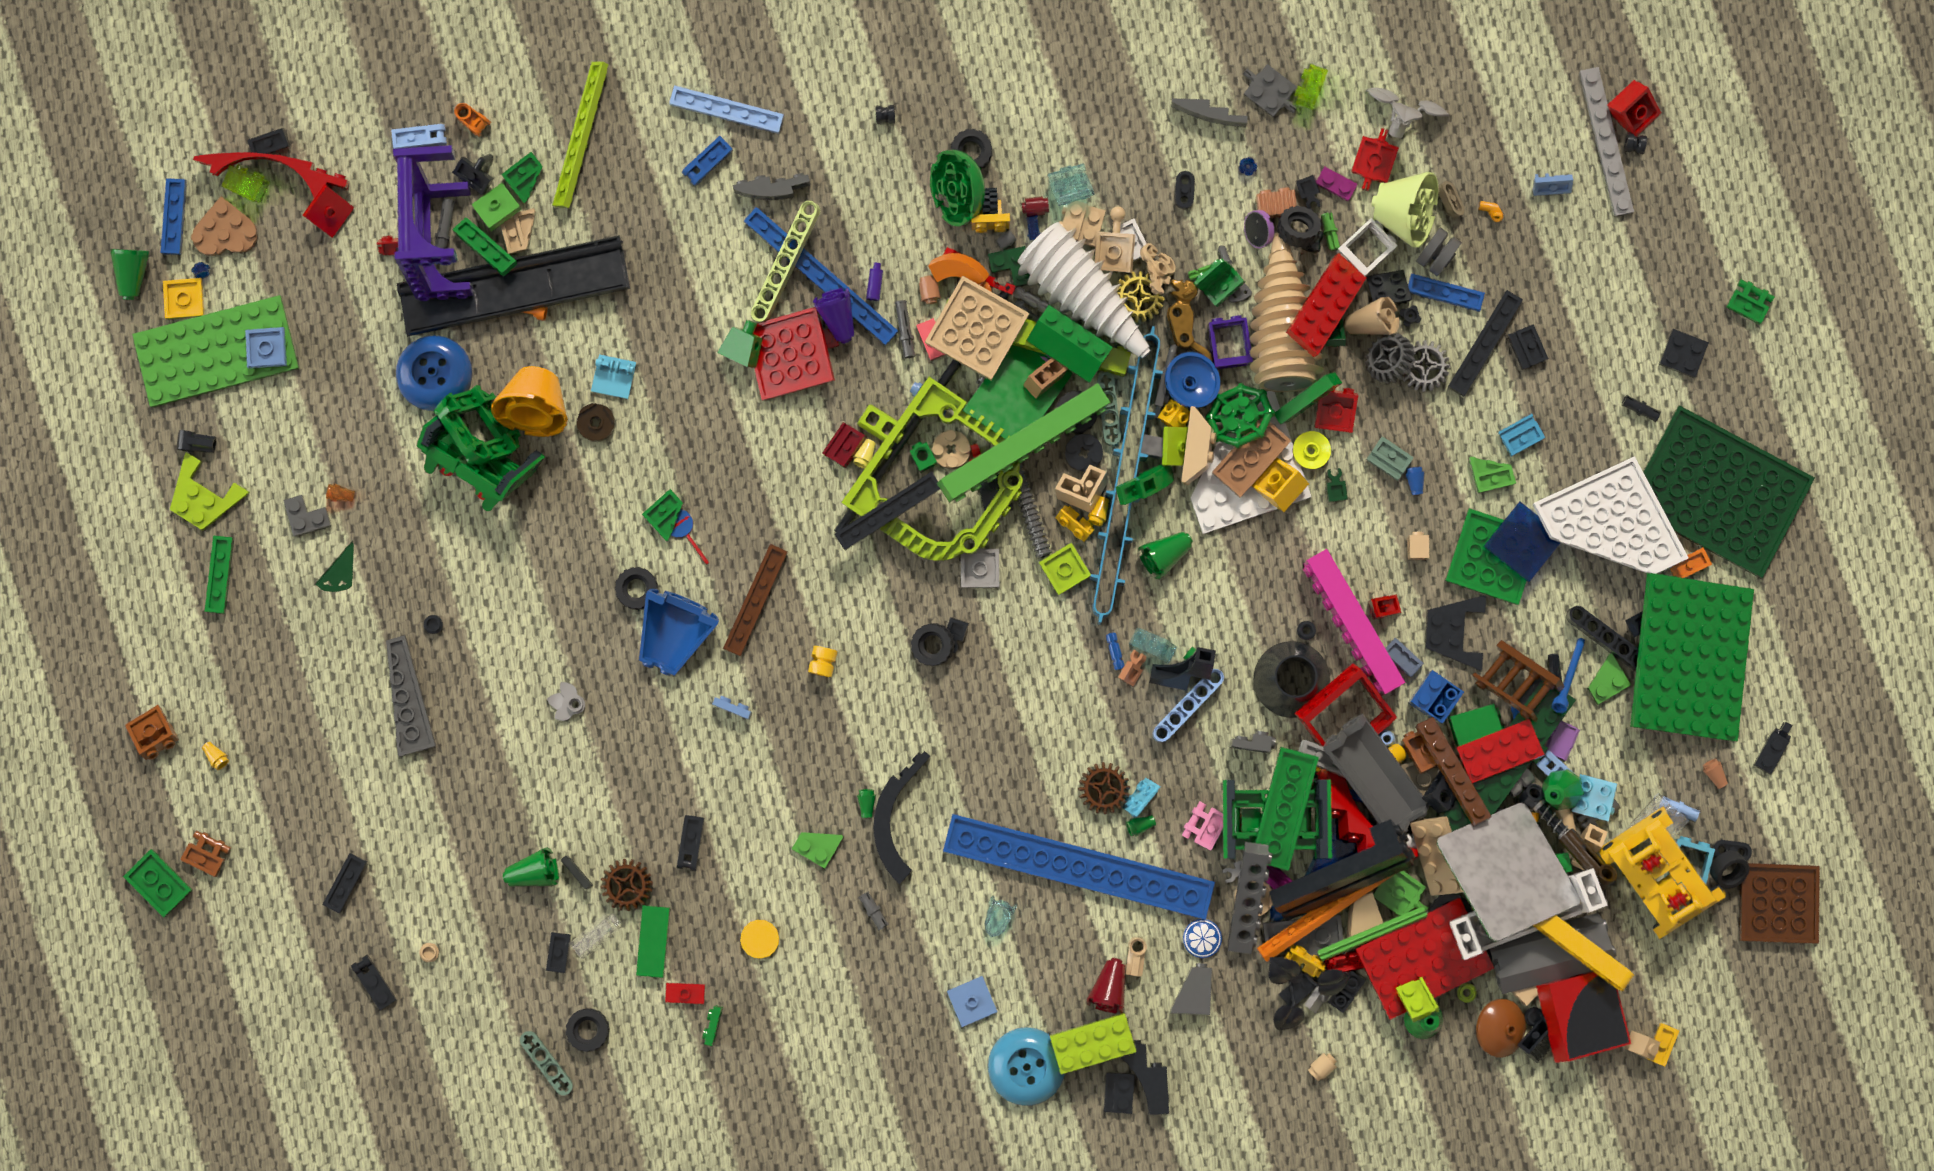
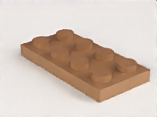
M1263 418L1257 421V428H1259ZM1271 422L1263 438L1247 443L1240 449L1234 447L1212 471V474L1239 498L1244 495L1291 442Z

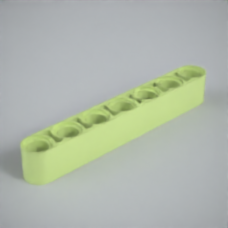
M805 201L793 221L751 310V316L755 321L763 322L769 320L819 217L820 207L813 201ZM809 205H813L815 208L814 213L811 215L806 213V208ZM804 222L806 230L800 233L798 225ZM796 239L798 247L792 250L790 242ZM784 257H789L790 264L787 267H783L781 263ZM776 274H780L782 277L779 284L773 282ZM771 291L773 299L766 301L765 294ZM763 308L765 310V316L762 319H759L757 317V311Z

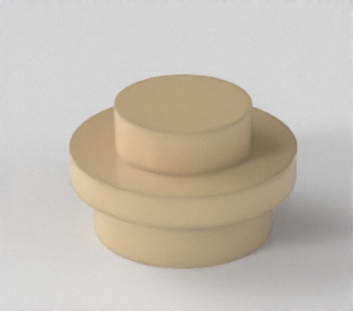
M426 943L420 948L419 954L423 961L433 962L439 956V949L433 943Z

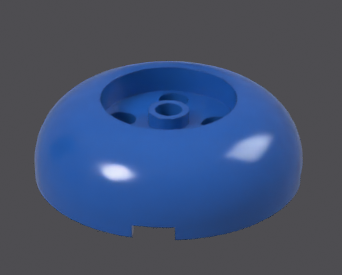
M425 336L413 341L401 353L396 366V381L400 392L409 403L422 410L434 411L438 403L449 393L454 395L469 390L472 381V365L465 350L455 341L443 336ZM423 358L427 359L425 366H421L419 363ZM445 359L446 365L439 366V360ZM434 368L435 373L432 375L429 374V371H432V369ZM421 377L426 378L424 385L419 384ZM440 378H445L443 385L438 384Z

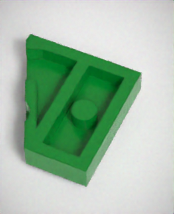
M530 152L501 175L525 204L543 166L534 154Z
M669 489L642 515L668 542L684 503Z

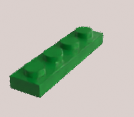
M467 217L452 229L454 234L503 277L518 265L513 257Z
M213 536L204 612L225 614L233 537Z

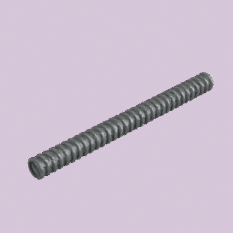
M981 377L977 379L976 383L979 384L978 388L980 387V385L986 377ZM1020 465L1019 473L1022 476L1023 485L1020 489L1022 494L1017 499V502L1019 501L1018 506L1021 507L1020 512L1023 513L1022 518H1025L1026 529H1029L1028 535H1031L1030 541H1033L1032 546L1035 547L1034 552L1037 553L1035 556L1036 558H1042L1050 555L1052 550H1049L1050 544H1047L1048 539L1045 538L1046 533L1043 532L1045 529L1041 527L1042 522L1039 521L1041 518L1037 515L1039 513L1038 510L1035 509L1037 507L1034 505L1035 500L1032 499L1033 495L1029 492L1031 489L1028 488L1029 483L1026 482L1027 477H1024L1025 471H1022L1023 466ZM1012 476L1009 478L1012 480L1010 482L1011 485L1016 486L1019 479Z

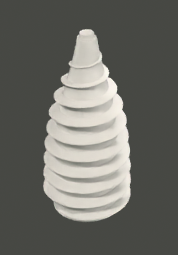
M1059 222L1048 227L1019 257L1018 263L1021 266L1018 275L1021 276L1029 273L1028 285L1039 283L1038 295L1049 292L1051 294L1048 302L1049 305L1060 302L1062 305L1059 312L1062 314L1068 311L1073 312L1071 320L1074 322L1079 320L1085 321L1083 328L1086 330L1095 328L1097 329V337L1106 335L1111 338V343L1117 342L1136 356L1145 358L1151 352L1150 346L1139 331V325L1136 326L1131 317L1133 311L1128 312L1125 306L1128 297L1120 299L1117 293L1121 284L1111 285L1109 279L1113 272L1103 274L1101 267L1104 260L1095 263L1092 259L1095 249L1086 252L1082 248L1086 238L1080 241H1076L1073 238L1077 228L1067 231Z

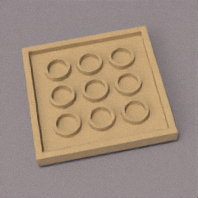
M962 276L925 343L992 380L1029 313Z

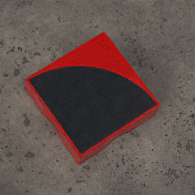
M1590 971L1572 978L1556 980L1536 986L1542 1013L1547 1022L1548 1037L1555 1063L1569 1062L1631 1044L1618 989L1595 972Z

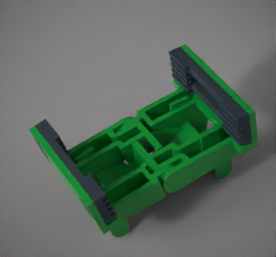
M464 414L459 415L461 419L464 417ZM435 416L423 425L416 445L426 455L424 464L426 473L432 474L436 467L445 476H451L456 473L459 478L475 487V494L484 500L482 508L488 512L499 501H503L510 493L530 478L545 458L542 453L535 450L521 466L507 457L483 465H470L438 416ZM473 436L476 442L481 441L475 436Z
M1223 780V859H1236V850H1244L1245 842L1255 843L1262 817L1261 808L1263 812L1266 802L1265 794L1268 795L1269 790H1235V780ZM1331 780L1314 781V790H1310L1294 849L1315 850V859L1332 858ZM1311 808H1315V832H1311Z

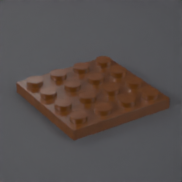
M1748 863V876L1740 884L1739 941L1819 944L1820 866Z

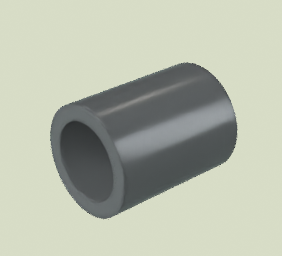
M1008 230L995 241L1004 251L1017 239Z

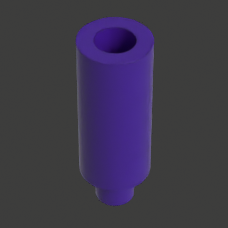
M874 262L873 268L870 269L866 294L867 300L880 301L883 278L881 263Z

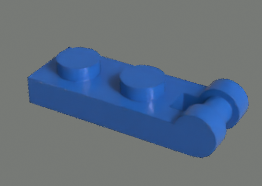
M718 136L682 170V174L685 177L688 176L691 179V183L696 186L733 149L721 136ZM696 167L700 170L697 175L693 171Z

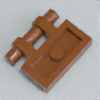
M196 830L193 838L199 840L197 845L189 842L180 860L217 877L225 859L219 857L221 851L228 854L231 847L225 845V842L222 840L217 841L211 838L209 834ZM205 844L214 847L212 853L203 849Z

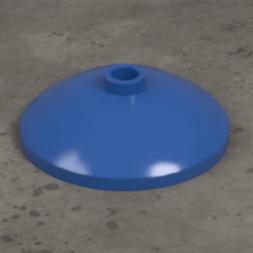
M1186 352L1176 356L1169 363L1165 372V384L1171 397L1180 405L1191 408V406L1202 408L1216 398L1220 389V376L1213 362L1206 356L1195 352ZM1186 381L1190 383V387L1186 385Z

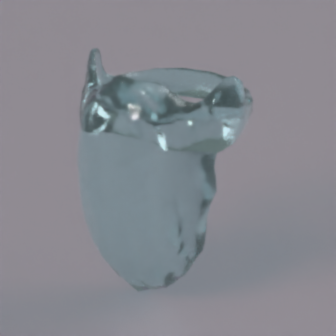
M994 895L991 896L985 920V930L990 937L999 936L1005 931L1011 916L1015 913L1017 904L1011 907L1008 902L1003 900L996 901Z

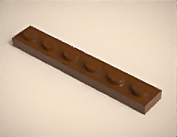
M772 544L769 545L725 642L724 650L741 657L788 551Z
M1434 717L1418 723L1415 726L1416 730L1472 826L1474 827L1489 820L1492 816Z

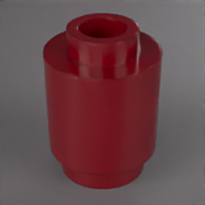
M1048 197L1025 198V202L1021 203L1022 213L1026 214L1027 217L1041 216L1049 213Z

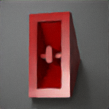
M1397 594L1373 598L1368 601L1373 620L1402 613Z

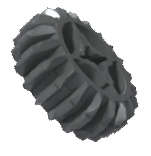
M1398 333L1383 335V338L1377 337L1378 341L1376 343L1372 342L1373 347L1367 348L1370 352L1365 355L1366 359H1368L1365 362L1368 367L1367 371L1371 377L1382 383L1390 384L1391 381L1396 383L1398 378L1403 380L1404 374L1409 375L1407 370L1413 368L1411 363L1415 361V358L1412 356L1416 354L1413 350V345L1409 339Z

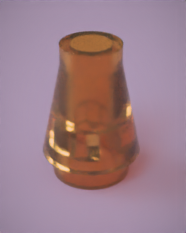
M335 483L333 485L328 484L326 499H329L330 502H353L355 491Z

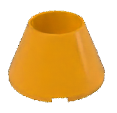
M528 366L521 368L494 399L491 406V413L500 424L510 430H514V428L525 431L524 434L529 436L548 437L560 434L568 422L559 379L553 372L541 367Z

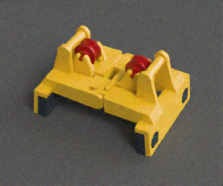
M1664 806L1603 845L1599 850L1606 864L1609 865L1614 861L1616 862L1640 898L1643 899V902L1658 922L1653 926V931L1659 939L1726 897V893L1720 885L1717 884L1711 889L1707 887L1668 832L1666 827L1673 824V821ZM1650 838L1652 844L1633 856L1630 850ZM1669 871L1670 874L1657 882L1656 879ZM1693 899V903L1687 906L1686 903ZM1682 905L1687 906V907H1685L1684 909H1682V910L1680 911V907H1681Z

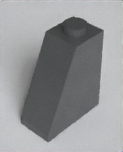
M1196 963V967L1190 968L1170 1008V1013L1210 1015L1212 968L1207 967L1206 963Z

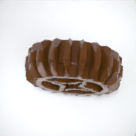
M1102 762L1100 769L1096 763L1094 764L1095 771L1088 767L1089 776L1086 773L1082 774L1086 781L1079 780V783L1084 784V787H1079L1078 791H1084L1085 793L1079 796L1080 799L1086 797L1087 800L1083 804L1087 805L1090 802L1089 810L1091 811L1095 806L1097 807V814H1099L1100 808L1103 809L1104 815L1107 814V808H1110V812L1114 813L1113 806L1120 810L1121 806L1118 803L1126 804V800L1122 797H1129L1130 795L1124 792V789H1130V786H1124V783L1128 782L1129 779L1125 778L1122 780L1121 777L1125 775V772L1123 771L1118 774L1119 766L1112 770V763L1109 764L1108 768H1105V762ZM1106 772L1102 782L1090 781L1094 775ZM1111 774L1117 778L1120 790L1110 785ZM1107 778V787L1113 791H1106L1101 798V790L1096 786H1102ZM1088 787L1098 791L1099 797L1097 802L1091 798ZM1107 794L1118 795L1114 802L1103 804Z
M623 859V865H621L617 860L615 861L616 868L613 865H609L611 873L606 870L604 871L608 878H601V881L606 882V885H601L600 888L607 889V892L602 893V896H610L606 902L610 903L613 900V908L620 904V911L624 909V905H626L627 911H631V905H633L634 909H638L637 902L644 905L645 903L642 898H650L645 893L646 891L652 892V889L647 888V885H652L653 881H647L646 879L650 878L651 874L644 875L647 867L640 870L641 862L634 866V860L631 859L629 865H627V859ZM622 869H632L626 878L615 875ZM637 873L642 880L641 890L634 884ZM612 880L619 885L617 896L612 892ZM629 880L631 887L635 890L629 888L624 890L620 881L627 882ZM627 892H633L638 895L631 901L621 900Z

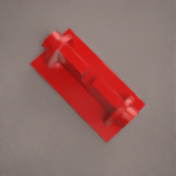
M391 235L382 236L377 242V245L381 244L378 247L379 254H383V256L395 255V252H397L396 248H398V238H393Z
M1356 951L1338 954L1324 960L1327 970L1337 969L1347 972L1364 968Z

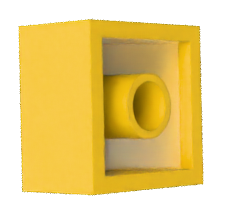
M1276 458L1253 483L1252 488L1273 506L1285 512L1309 483L1298 470Z

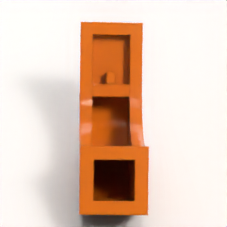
M958 253L945 254L933 259L928 265L937 282L952 276L960 278L964 276L991 291L990 285L985 282L989 273L977 260L967 255Z

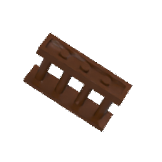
M1501 640L1497 644L1500 651L1499 658L1483 677L1475 672L1472 676L1476 680L1475 684L1482 690H1489L1520 711L1519 714L1526 720L1530 718L1536 722L1538 718L1533 710L1550 690L1555 689L1561 692L1565 686L1560 678ZM1509 659L1512 660L1514 667L1496 687L1490 683V679L1504 662L1509 661ZM1520 670H1527L1529 676L1512 697L1505 693L1504 690ZM1540 679L1543 681L1544 686L1527 706L1518 702L1535 680L1538 681Z

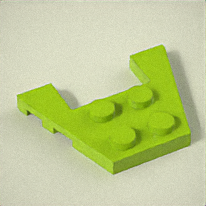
M186 452L170 510L199 529L205 530L250 492L233 483L223 499L191 479L202 462Z

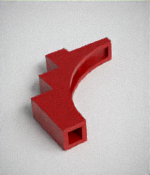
M1324 769L1318 771V780H1331V818H1338L1339 839L1347 840L1350 843L1357 842V853L1374 846L1375 843L1369 829L1373 826L1355 804L1346 783V778ZM1411 848L1415 855L1414 859L1418 857V850Z

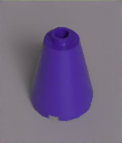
M842 288L827 291L822 294L823 298L819 300L816 297L813 300L814 306L836 341H841V343L851 341L854 336L849 289L846 288L843 291Z

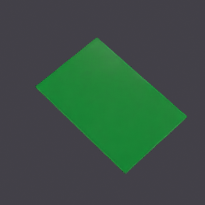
M1011 345L993 379L985 378L963 409V412L969 414L975 420H978L981 415L984 416L981 424L986 427L992 421L994 425L990 430L997 433L1000 428L1004 429L1000 436L1006 440L1009 436L1014 435L1042 418L1073 373L1067 370L1062 379L1038 398H1035L1023 384L1030 374L1046 363L1040 356L1048 360L1051 358L1039 352Z

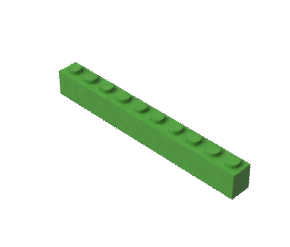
M1097 383L943 477L937 485L949 503L954 500L957 503L966 497L965 493L971 490L973 493L982 487L981 483L986 480L990 483L998 477L997 474L1003 471L1006 473L1013 468L1012 464L1015 462L1022 463L1029 458L1028 454L1033 451L1037 454L1045 448L1044 445L1046 443H1055L1060 439L1059 435L1064 432L1067 435L1073 432L1077 424H1086L1092 419L1090 416L1095 413L1097 415L1102 414L1107 410L1106 406L1110 401Z

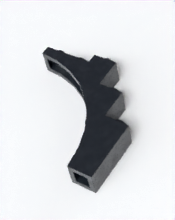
M1133 1040L1136 1052L1121 1056L1120 1058L1129 1065L1139 1079L1147 1099L1149 1115L1169 1114L1167 1066H1162V1062L1150 1063L1151 1066L1147 1067L1146 1044L1141 1043V1040Z

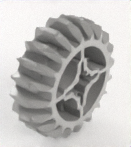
M1427 340L1423 341L1422 346L1419 341L1415 342L1413 350L1415 353L1422 351V355L1419 361H1414L1411 365L1413 366L1412 370L1419 372L1421 379L1415 377L1409 368L1407 370L1409 375L1406 374L1403 381L1409 379V387L1413 383L1416 384L1414 387L1416 391L1419 389V386H1421L1422 392L1426 391L1427 386L1432 391L1434 386L1438 388L1440 387V382L1444 383L1446 381L1443 376L1449 375V372L1444 369L1450 368L1451 365L1445 364L1450 359L1449 357L1443 358L1446 351L1443 350L1440 353L1438 350L1441 348V345L1434 348L1433 341H1431L1429 346H1427ZM1429 353L1436 357L1438 363L1430 360ZM1423 360L1425 362V365L1429 366L1426 368V371L1424 370L1423 366H1420L1423 363ZM1439 369L1438 375L1435 378L1427 380L1429 371Z

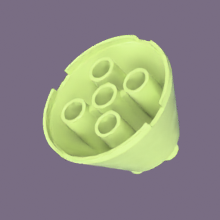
M1424 172L1395 181L1380 183L1377 196L1374 195L1372 198V207H1375L1373 219L1380 222L1411 247H1421L1427 240L1435 220L1432 212L1434 205H1438L1439 196L1436 175L1431 172Z

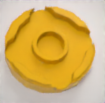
M755 920L744 927L740 941L742 948L748 955L754 958H765L777 949L779 934L775 926L770 922Z

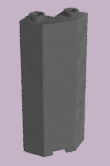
M1361 714L1345 723L1340 733L1330 736L1323 748L1380 824L1391 819L1395 824L1400 825L1402 831L1404 830L1407 833V828L1411 821L1415 819L1420 820L1427 815L1429 805L1422 799L1423 795L1371 724Z
M1599 913L1565 921L1611 957L1617 956L1615 947L1611 945L1607 933V922L1605 919L1602 920ZM1538 930L1487 949L1488 956L1495 969L1497 985L1502 994L1592 971Z

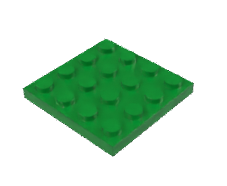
M1469 508L1445 581L1518 606L1542 532Z

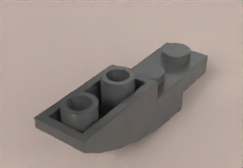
M804 173L796 174L793 178L787 180L786 178L776 179L775 183H771L769 176L761 175L755 177V180L748 182L747 180H741L736 182V185H732L734 193L759 200L793 198V190L811 186L808 174L804 175Z

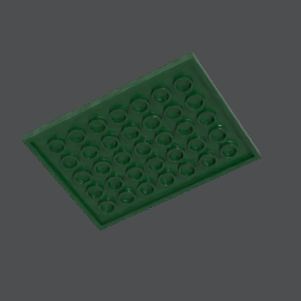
M1680 405L1677 406L1643 470L1676 534L1704 547V549L1760 579L1763 578L1815 477Z

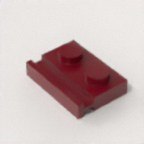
M843 422L822 454L846 469L867 437Z

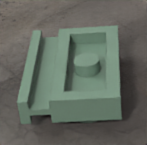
M1382 436L1366 460L1398 481L1414 457Z

